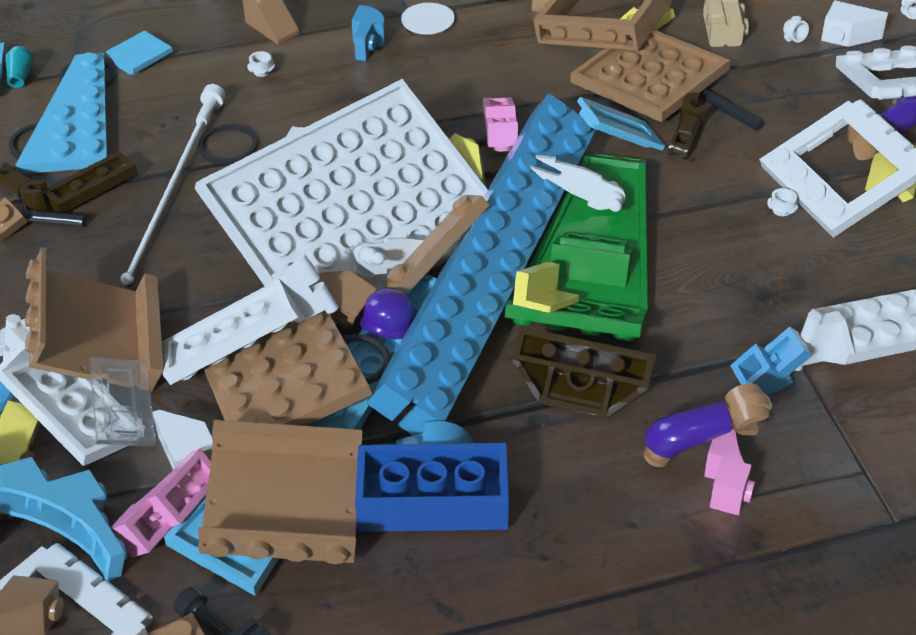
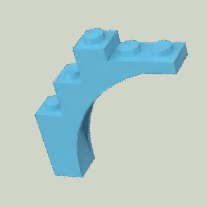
M32 457L0 465V513L33 521L62 534L92 557L105 580L109 582L121 578L123 562L127 558L126 548L120 538L116 539L110 529L108 518L103 512L104 504L107 503L105 487L102 483H97L90 470L49 481L45 470H40Z

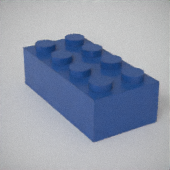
M506 443L358 445L355 495L358 532L508 530L509 501Z

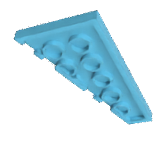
M88 52L75 55L15 165L16 171L20 174L84 169L108 157L104 53Z

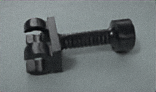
M189 586L184 589L174 601L173 610L178 615L184 617L192 613L196 620L213 635H271L266 628L258 625L253 617L234 632L212 611L205 607L207 597L195 586Z

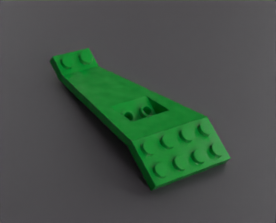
M588 152L580 165L581 167L602 175L604 180L609 182L616 181L623 188L625 200L621 210L618 212H613L610 208L597 210L588 206L587 200L567 191L529 266L532 267L545 262L560 264L557 290L579 295L578 303L548 313L514 305L513 295L506 304V318H512L514 323L520 325H532L533 322L545 323L547 328L553 330H566L567 327L578 328L581 333L586 335H599L600 332L614 334V338L625 341L633 340L634 337L640 338L646 323L648 310L645 177L648 160Z

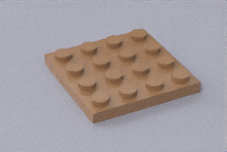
M653 29L639 50L603 49L571 72V83L662 122L682 107L683 98L686 94L691 92L700 93L730 69V60Z
M325 310L301 323L294 321L287 324L278 332H270L258 338L250 347L239 348L228 354L221 362L203 367L225 421L307 426L372 395L360 368L330 314L326 313Z

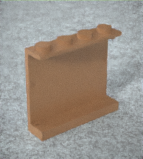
M41 247L36 260H30L26 271V279H30V284L27 288L25 301L30 303V307L26 314L25 326L30 327V331L25 340L24 350L29 352V367L151 393L163 372L157 276L145 273L136 291L46 270L49 257H46V248Z
M214 420L212 430L213 450L203 523L198 531L199 553L215 557L233 555L248 556L252 559L281 558L293 562L313 560L326 561L330 564L354 563L357 519L355 508L358 445L362 444V430Z

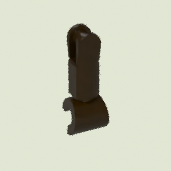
M691 92L683 98L679 124L668 149V155L670 156L674 153L682 155V159L686 160L698 128L706 123L709 107L705 105L697 107L700 93Z
M8 162L2 163L0 168V187L23 200L25 210L47 212L46 201L42 192L43 189L47 188L46 181H31L16 171Z

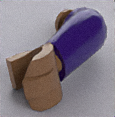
M902 95L901 98L892 99L893 106L880 115L895 129L894 131H898L900 134L915 127L916 96L904 97ZM848 124V141L853 143L855 157L859 160L873 158L879 151Z
M742 384L726 394L725 403L720 401L657 419L648 428L644 436L647 445L644 452L645 460L654 467H664L668 464L670 458L676 457L681 452L730 433L731 425H733L735 432L738 434L757 435L759 429L756 422L768 418L770 409L773 408L769 396L764 394L756 384Z

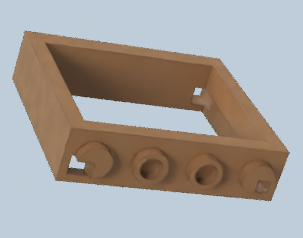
M549 0L533 19L537 41L540 44L639 50L674 0H645L631 20L565 16L577 0Z

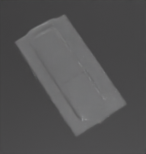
M90 357L89 366L96 444L155 446L156 438L147 362L145 360Z

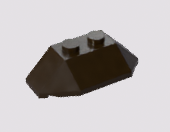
M519 326L511 360L539 404L608 419L649 390L656 355Z

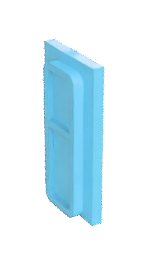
M579 97L577 100L582 107L579 114L590 127L646 148L653 147L661 151L665 148V145L644 120L583 97Z

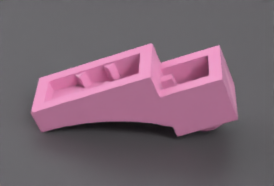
M512 97L483 98L488 147H494V151H510L511 146L514 145L518 138V122Z
M731 425L730 433L712 440L708 451L704 477L715 479L710 508L739 516L743 501L748 503L751 501L755 481L749 480L751 464L744 463L741 457L733 425Z
M200 448L191 451L168 476L137 503L131 505L110 528L116 539L120 538L123 541L126 551L132 558L149 553L168 530L173 526L181 524L207 494L211 461Z

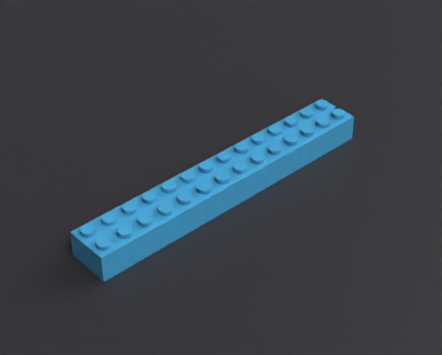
M550 93L546 95L528 118L484 196L489 206L462 234L375 386L372 395L366 402V404L391 421L411 401L414 402L416 405L398 424L413 436L423 433L424 422L446 420L515 287L517 271L525 268L565 190L547 178L546 180L542 179L530 168V165L556 174L562 173L538 160L535 155L556 157L558 161L578 165L596 131L579 114Z

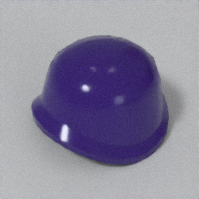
M393 288L380 289L372 293L366 300L364 315L360 321L361 328L388 339H402L417 315L418 310L406 293Z

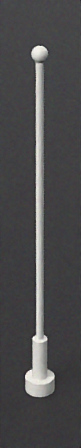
M216 84L205 86L201 94L203 106L196 118L197 125L128 271L121 276V282L124 285H130L134 281L133 273L202 126L207 125L213 110L220 108L226 98L223 88Z

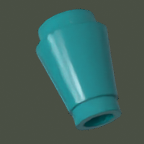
M16 46L6 54L7 83L13 88L23 87L34 64V58L29 49Z

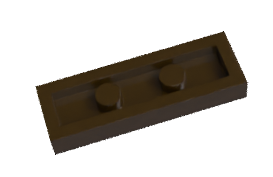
M118 151L43 189L44 200L58 213H64L138 174L136 164Z

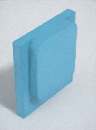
M144 30L106 51V56L113 60L115 66L132 75L172 53L173 50L171 46Z

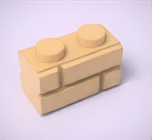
M704 0L703 17L711 47H723L725 44L727 46H740L742 44L743 35L748 34V19L744 18V3H739V0Z

